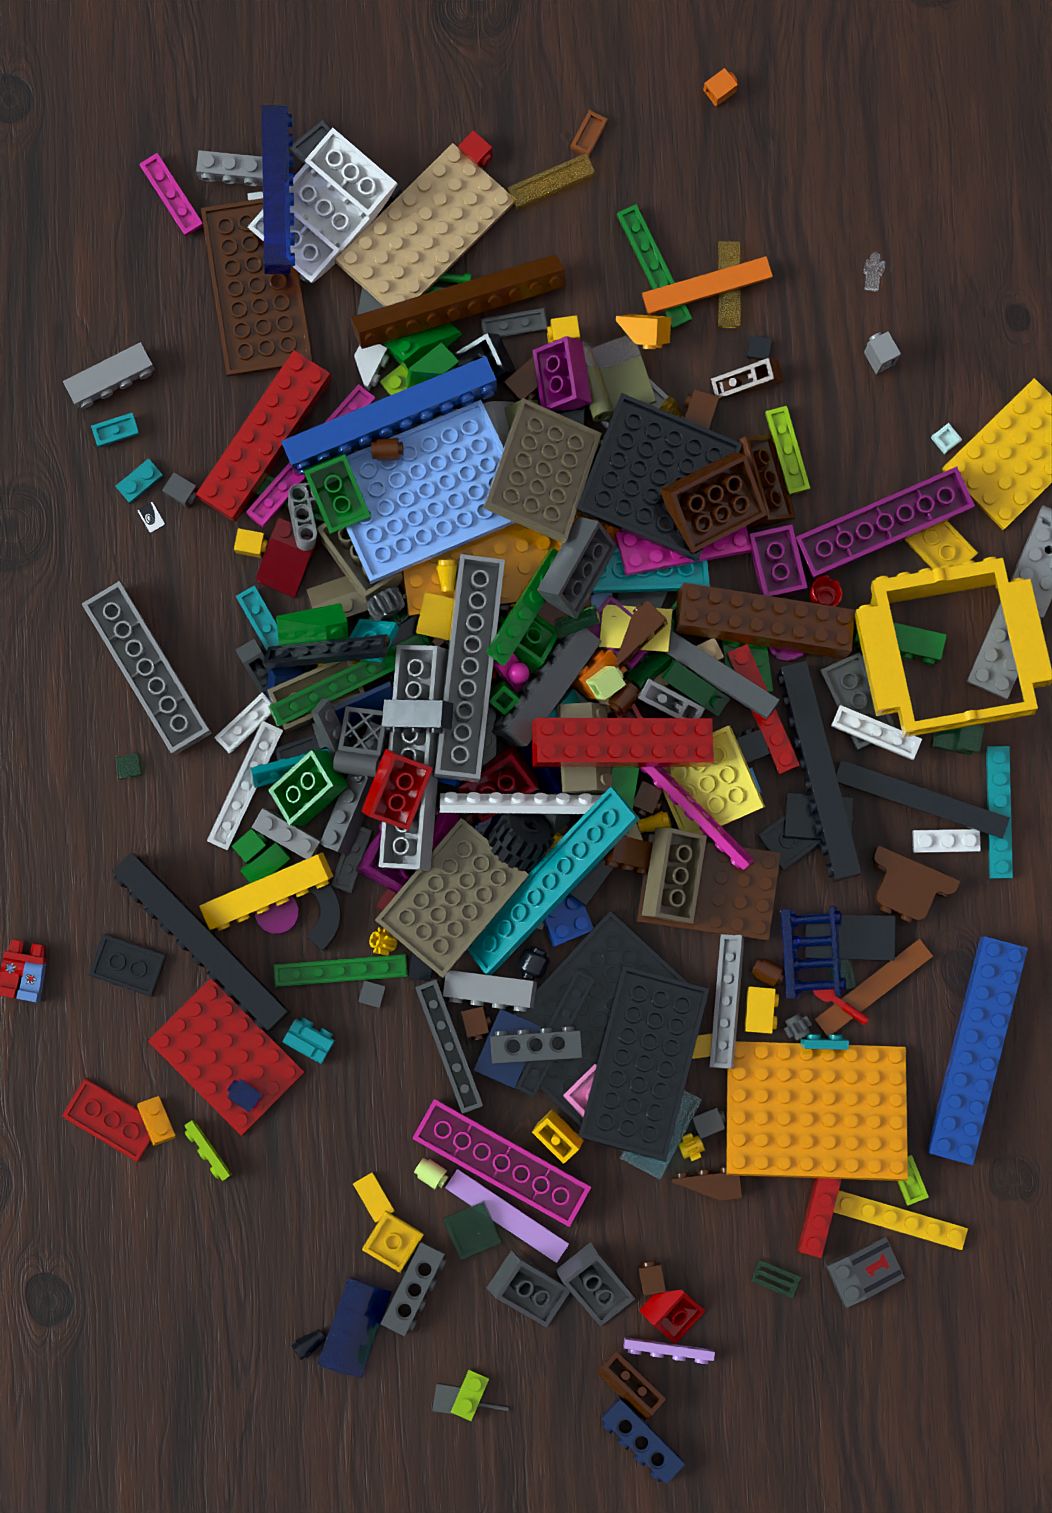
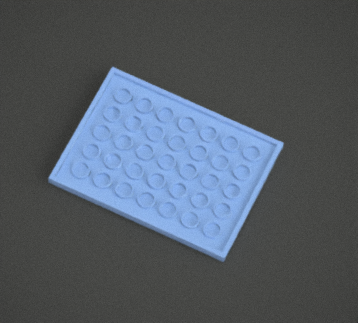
M481 400L391 437L398 438L399 442H403L404 455L400 456V460L378 461V459H372L371 446L346 456L371 517L345 528L371 584L516 523L483 508L503 451V446Z

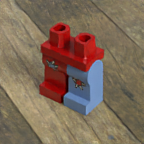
M12 939L8 951H4L1 965L0 996L40 1002L48 959L45 958V945L32 943L29 955L23 953L25 941Z

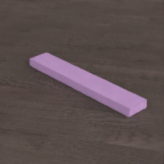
M459 1169L456 1170L445 1187L556 1263L569 1245V1243Z

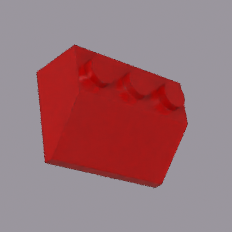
M385 749L361 811L371 818L409 831L433 767Z

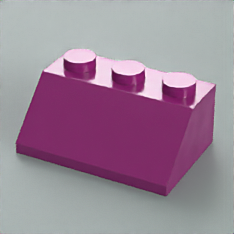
M565 336L532 350L542 407L555 412L575 410L592 403L582 341Z

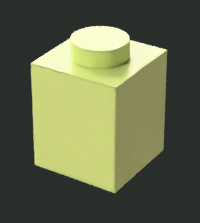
M605 666L586 680L596 699L606 700L626 685L623 681L624 676L622 672L615 666Z

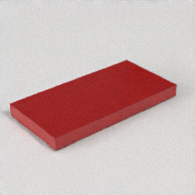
M84 1078L61 1116L136 1162H139L151 1142L139 1109L87 1078Z

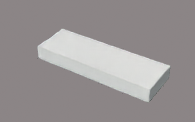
M261 693L214 738L231 754L260 726L262 721L265 722L272 715L268 707L272 702Z

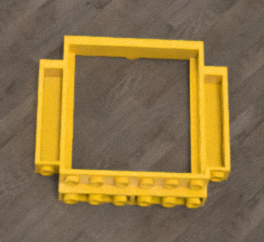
M988 557L981 562L975 563L971 560L963 562L959 566L948 564L933 570L925 568L914 574L903 572L899 573L897 577L888 578V576H880L872 581L871 602L856 609L854 617L876 716L898 712L903 738L1034 715L1038 706L1033 688L1052 684V668L1031 579L1015 578L1008 582L1003 558ZM995 585L1002 604L1024 702L915 721L889 604Z

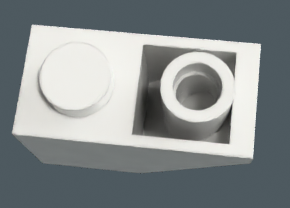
M380 344L361 349L359 345L354 355L367 391L370 390L371 386H376L380 378L378 373L381 367H386L390 358L387 347Z

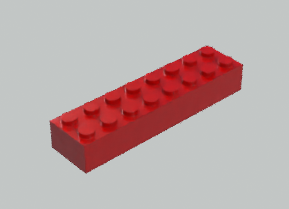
M293 350L197 491L196 495L199 500L236 523L284 452L281 441L297 433L332 381L330 373Z
M535 718L532 722L533 767H708L714 763L712 718Z

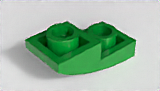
M274 842L260 852L258 857L242 867L240 872L252 883L273 874L291 857L279 843Z

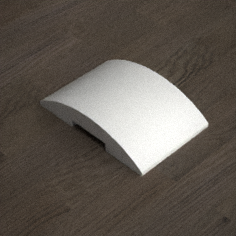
M334 128L328 132L304 160L306 164L279 195L275 194L248 226L252 232L311 283L325 274L335 264V259L374 221L397 186V183Z

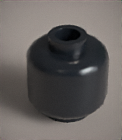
M531 946L530 949H524L518 962V969L523 972L521 976L534 981L535 977L542 978L550 963L549 957L546 956L547 952Z

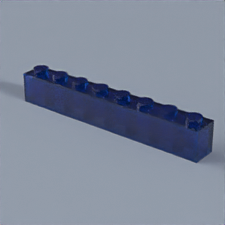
M262 105L264 274H291V266H295V253H291L290 246H295V233H290V226H294V213H290V206H294V193H289V186H293V173H289V167H293V153H289V147H293V134H288V127H292V114H288V106Z

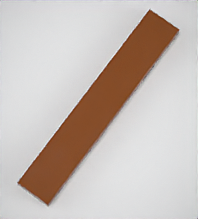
M918 939L898 954L894 961H889L842 997L841 1000L862 1012L932 958L933 955L923 942ZM833 1004L814 1020L825 1035L829 1037V1034L836 1032L853 1017L844 1012L838 1005Z

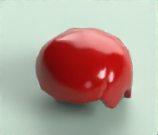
M828 575L817 577L812 583L809 592L812 603L837 607L842 601L843 592L838 581H834Z

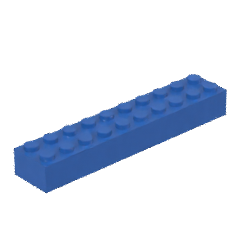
M485 356L281 442L294 474L305 475L304 469L343 453L346 456L353 454L352 451L359 448L361 450L371 446V442L377 441V439L391 438L397 432L401 431L403 433L414 428V425L434 420L433 417L446 415L453 412L455 408L465 407L474 403V400L479 398L488 399L497 391V380Z
M986 936L980 937L926 1148L927 1153L970 1165L974 1163L1028 949L1026 947Z

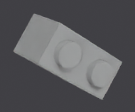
M879 332L871 336L864 351L876 375L894 366L901 355L889 332L884 334Z

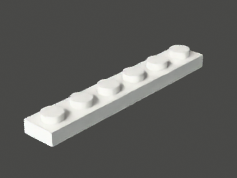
M264 721L261 722L207 839L208 842L228 850L256 790L252 782L250 768L269 762L283 730Z

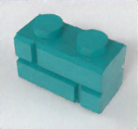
M304 1017L301 1020L295 1019L283 1043L323 1064L335 1043V1040L331 1038L333 1034L323 1028L320 1031L312 1027L314 1023Z

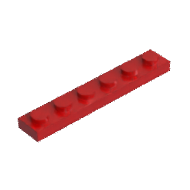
M748 644L727 652L735 672L768 692ZM774 709L768 719L751 710L758 728L762 732L778 774L800 766L776 709Z

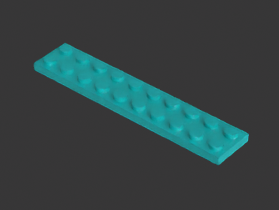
M610 787L531 870L529 876L467 949L486 975L491 976L640 820L615 788Z

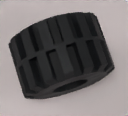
M503 813L490 832L488 843L489 846L493 847L491 849L492 853L499 857L498 860L501 863L505 862L508 864V867L512 869L515 867L518 871H524L525 869L530 871L543 859L554 843L555 839L553 837L555 834L550 829L552 827L550 822L545 821V817L542 814Z

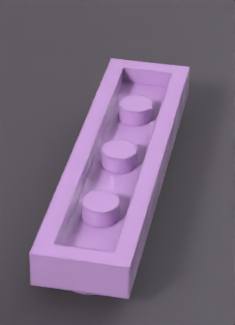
M629 1337L624 1338L623 1346L631 1354L640 1355L641 1351L650 1352V1356L663 1358L664 1354L673 1355L672 1359L686 1361V1357L695 1358V1362L701 1364H708V1360L714 1361L715 1351L713 1349Z

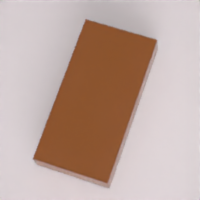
M589 110L570 145V149L589 158L608 123V118Z

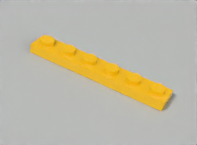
M840 1190L838 1191L833 1211L834 1213L959 1250L963 1249L968 1228Z

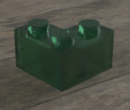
M978 724L933 732L929 748L974 756L980 752L984 726Z

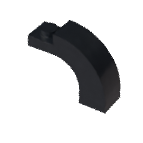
M329 884L318 889L315 885L308 888L318 899L321 914L317 924L306 936L323 951L335 939L340 928L342 916L338 896Z

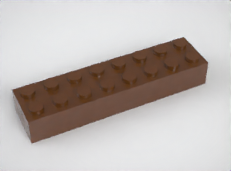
M683 582L677 594L674 632L845 659L852 651L855 610Z

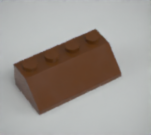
M745 436L736 440L742 443L739 453L747 456L767 512L766 516L748 524L749 528L764 527L796 518L772 436Z

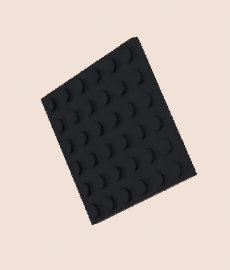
M621 393L584 486L576 512L698 562L703 548L694 553L690 551L666 508L660 489L733 452L739 453L742 443Z

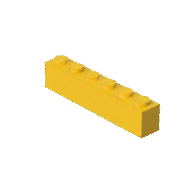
M322 852L208 901L199 907L209 930L217 928L220 931L229 927L230 921L236 919L239 923L250 918L249 913L256 911L257 914L269 910L268 905L276 902L278 906L288 902V897L296 894V897H300L309 892V887L315 885L317 889L329 884L328 879L334 876Z

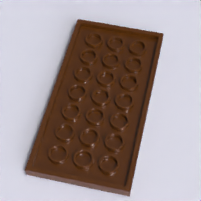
M274 196L201 208L227 377L280 369L293 350L313 362L299 272L248 228Z

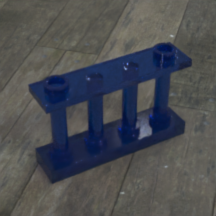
M830 906L829 914L797 915L793 909H781L787 999L799 998V993H802V991L835 989V996H843V991H846L845 977L842 978L838 926V924H842L841 911H837L836 906ZM831 922V936L801 938L795 936V927L798 924ZM832 945L833 958L806 960L796 958V949H799L800 946ZM834 967V980L801 982V980H798L797 971L801 969Z

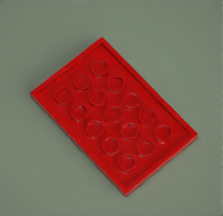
M210 978L148 1042L242 1136L305 1071Z

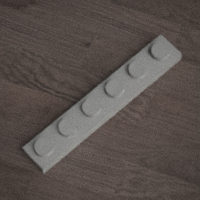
M721 934L710 1056L711 1068L734 1069L744 937L742 935Z

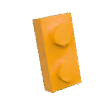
M159 1096L138 1103L137 1107L153 1146L175 1138V1133Z

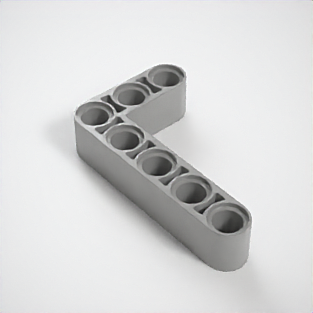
M308 482L295 484L290 488L288 495V507L297 547L303 551H309L314 548L317 537L312 509L319 507ZM299 495L302 496L303 499L297 500L293 497ZM304 515L307 519L301 520L297 516ZM308 535L311 537V539L305 540L302 538V536Z

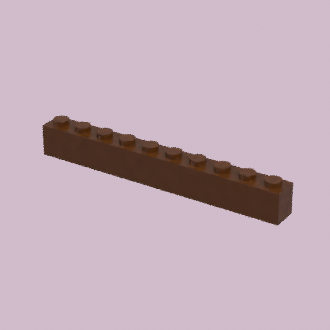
M556 254L352 316L354 335L361 349H365L566 286L565 269Z

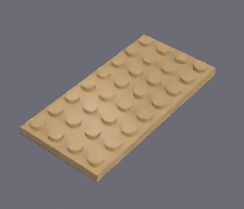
M452 143L335 259V263L384 307L424 295L515 204L516 199Z

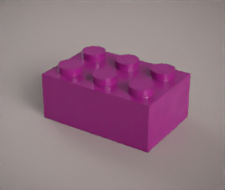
M793 525L749 534L752 546L751 556L760 594L781 598L805 592L807 590V583Z

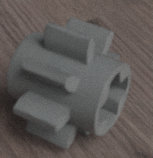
M798 1013L785 1021L788 1026L784 1030L788 1037L794 1036L796 1040H799L810 1033L808 1027L812 1023L808 1016L802 1017Z

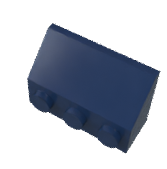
M387 682L334 706V711L341 726L343 725L346 706L383 711L384 700H392L393 688L390 682ZM351 712L350 723L354 727L363 719L359 713ZM375 716L369 722L372 721L379 724L383 716ZM365 723L362 727L356 730V732L360 734L359 730L368 727L367 724ZM352 733L347 739L355 737V734Z

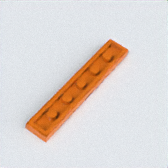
M762 257L643 292L642 297L647 313L651 315L772 279L773 275L767 257Z

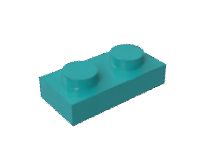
M133 413L91 425L98 448L140 435Z
M148 458L115 487L131 504L159 481L163 474Z
M810 1033L807 1034V1037L801 1038V1047L804 1049L849 1050V1040L843 1038L841 1034H829V1038H821V1034Z

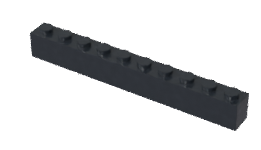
M807 661L781 666L779 674H777V681L779 687L783 686V705L789 709L790 715L787 716L790 729H794L795 733L793 744L795 749H799L801 758H798L801 771L804 770L806 776L804 787L806 792L810 791L812 800H809L811 812L816 814L817 821L814 824L817 835L821 834L822 837L820 849L822 855L827 857L828 864L825 865L827 875L832 877L833 882L858 877L861 874V869Z

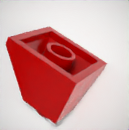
M683 1290L653 1294L639 1310L654 1327L675 1344L705 1313V1310Z

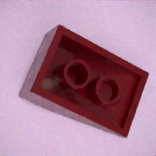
M279 518L270 536L255 582L295 598L320 543L318 534L314 548L309 551H303L297 547L292 523ZM308 535L302 536V538L305 540L311 539V537Z
M512 745L481 767L479 782L464 781L457 789L461 794L471 792L479 794H491L494 792L501 794H530L537 790L539 779L516 747ZM476 813L482 823L498 814Z

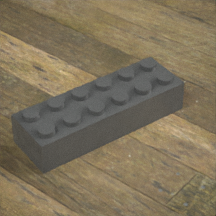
M583 625L571 626L561 631L544 663L520 687V692L518 693L520 700L506 715L501 714L494 722L495 727L491 732L508 746H528L532 740V722L535 718H548L602 641Z

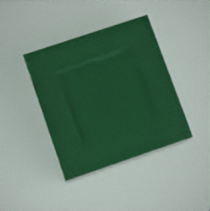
M138 753L115 757L120 780L142 775Z

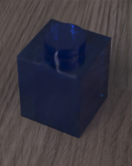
M240 1078L239 1081L234 1080L227 1089L230 1092L227 1097L248 1113L254 1109L264 1093L243 1078Z

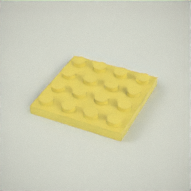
M726 726L713 732L714 763L710 766L663 767L720 826L765 807L731 726ZM663 789L679 830L703 835L699 829L700 826L695 821L688 819L684 814L683 808L679 804L675 805L669 799V794Z

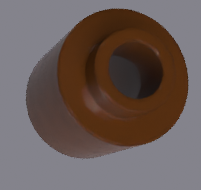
M398 438L377 439V441L371 442L372 459L393 461L400 460V456L404 455L403 442H399Z
M625 681L626 685L615 692L608 700L609 708L618 715L620 713H627L637 700V695L640 692L637 687L628 681Z
M758 957L751 971V974L755 975L756 979L773 987L776 983L780 985L785 976V973L782 972V966L766 958L761 959Z

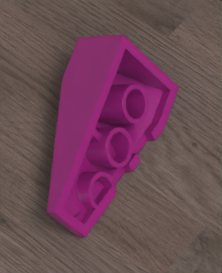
M381 830L365 850L356 871L391 890L399 892L417 870L379 867Z

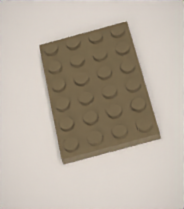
M522 398L483 508L561 543H565L568 539L577 511L576 508L602 433Z
M462 818L433 850L431 871L417 870L375 919L376 922L442 978L445 977L529 876L525 871H518L515 867L513 869L508 867V864L505 862L501 863L498 860L499 857L492 853L491 849L493 847L489 846L488 840Z

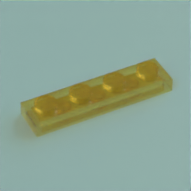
M585 153L508 187V192L514 201L516 209L587 179L595 175V171Z
M718 241V270L740 264V241ZM740 288L718 294V328H740Z

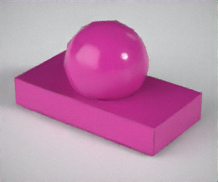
M512 654L507 664L503 666L497 661L493 664L504 681L516 692L528 680L530 675L528 667L524 663H520L514 654Z

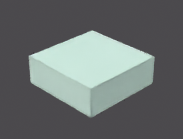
M949 423L931 436V439L944 454L962 441L961 437Z

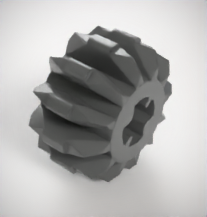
M392 587L370 598L366 605L371 617L375 621H380L401 611L405 606V602L397 588Z

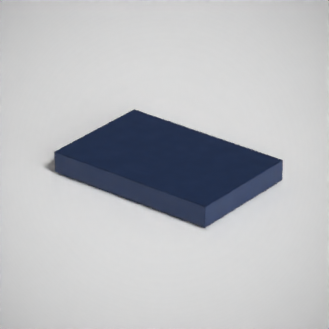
M500 1009L474 1071L515 1088L526 1061L492 1064L490 1036H495L496 1031H508V1035H517V1030L530 1029L531 1034L539 1033L541 1026ZM533 1038V1039L530 1041V1043H529L530 1049H532L533 1044H534L536 1038ZM514 1039L510 1040L507 1043L508 1051L511 1053L518 1052L520 1043Z

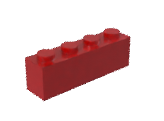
M815 1178L797 1248L799 1252L822 1258L842 1179Z

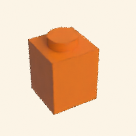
M724 68L704 83L703 91L717 107L736 93L738 80L732 72L729 73Z

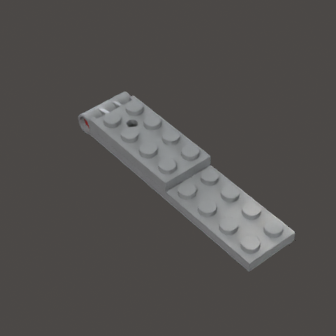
M1044 505L1038 513L1010 581L1015 578L1031 579L1040 621L1044 618L1052 599V509ZM1046 547L1051 550L1050 554L1045 552ZM1000 602L966 682L1007 700L1018 673Z

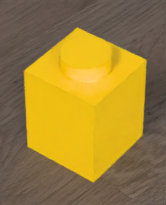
M238 528L234 551L237 554L262 558V554L265 553L268 540H265L266 536L264 533Z

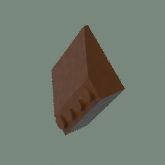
M733 452L660 489L666 508L692 553L767 515L747 456L737 452Z

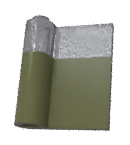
M628 335L592 347L590 343L582 341L592 403L588 405L595 422H602L612 418L621 393L650 405L657 403L638 344H635Z

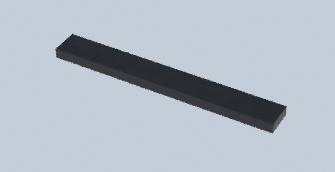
M841 760L836 773L838 783L1000 839H1003L1010 819L998 813Z

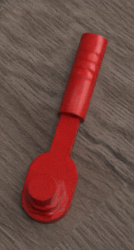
M818 982L814 985L813 992L815 996L824 1002L832 1001L863 1025L867 1023L869 1017L836 997L833 988L824 982Z

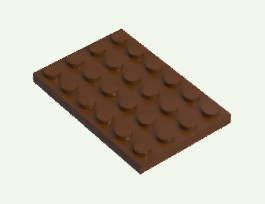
M649 834L648 842L653 843L654 835ZM706 842L693 924L642 916L647 874L643 875L637 922L726 935H742L746 938L769 941L781 853L742 847L755 860L748 868L743 870L742 868H737L731 862V857L726 852H721L715 846V843Z

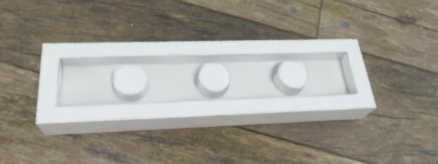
M841 705L831 727L911 760H914L922 741L921 738L916 736L903 738L902 730Z

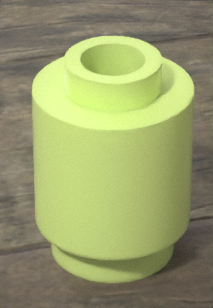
M423 1158L414 1171L418 1175L417 1178L433 1189H436L438 1186L442 1188L448 1179V1176H446L447 1170L431 1159Z

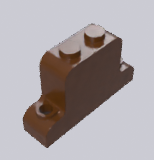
M877 846L872 855L874 867L884 871L874 900L877 905L881 906L879 910L890 915L895 912L901 915L900 919L912 924L913 921L924 919L935 894L947 898L959 886V880L881 846Z

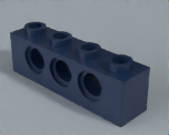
M621 1397L601 1415V1419L604 1421L602 1426L610 1434L614 1431L620 1437L617 1441L626 1450L630 1447L636 1453L633 1457L642 1466L647 1464L652 1469L650 1474L658 1482L662 1480L667 1484L685 1465L677 1453ZM621 1421H630L632 1424L631 1428L628 1431H622L619 1428ZM639 1436H644L648 1440L644 1447H638L635 1444V1440ZM659 1452L663 1454L662 1462L654 1463L651 1461L654 1453Z

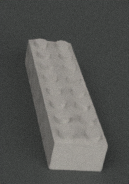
M118 581L83 602L84 609L171 754L175 756L212 734L123 584Z

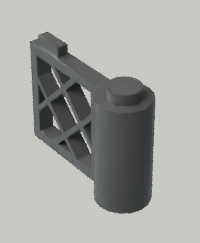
M346 706L339 747L333 761L335 772L375 777L382 759L386 731H390V728L382 727L381 723L374 730L369 720L375 716H383V711ZM351 712L359 713L363 719L354 727L350 723ZM366 723L372 732L361 739L356 730ZM354 733L359 742L353 747L345 746L347 737ZM373 736L378 740L377 750H370L365 744Z

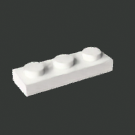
M974 829L912 831L913 853L980 852V831Z

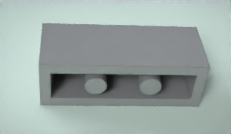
M267 807L262 808L252 826L256 831L305 859L315 856L321 846V838L300 826L289 825L284 817Z

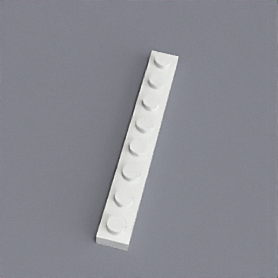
M455 792L440 793V813L585 814L602 795H591L588 793L580 795H569L566 793L558 795L545 793L501 794L498 792L491 794H479L476 792L457 794Z

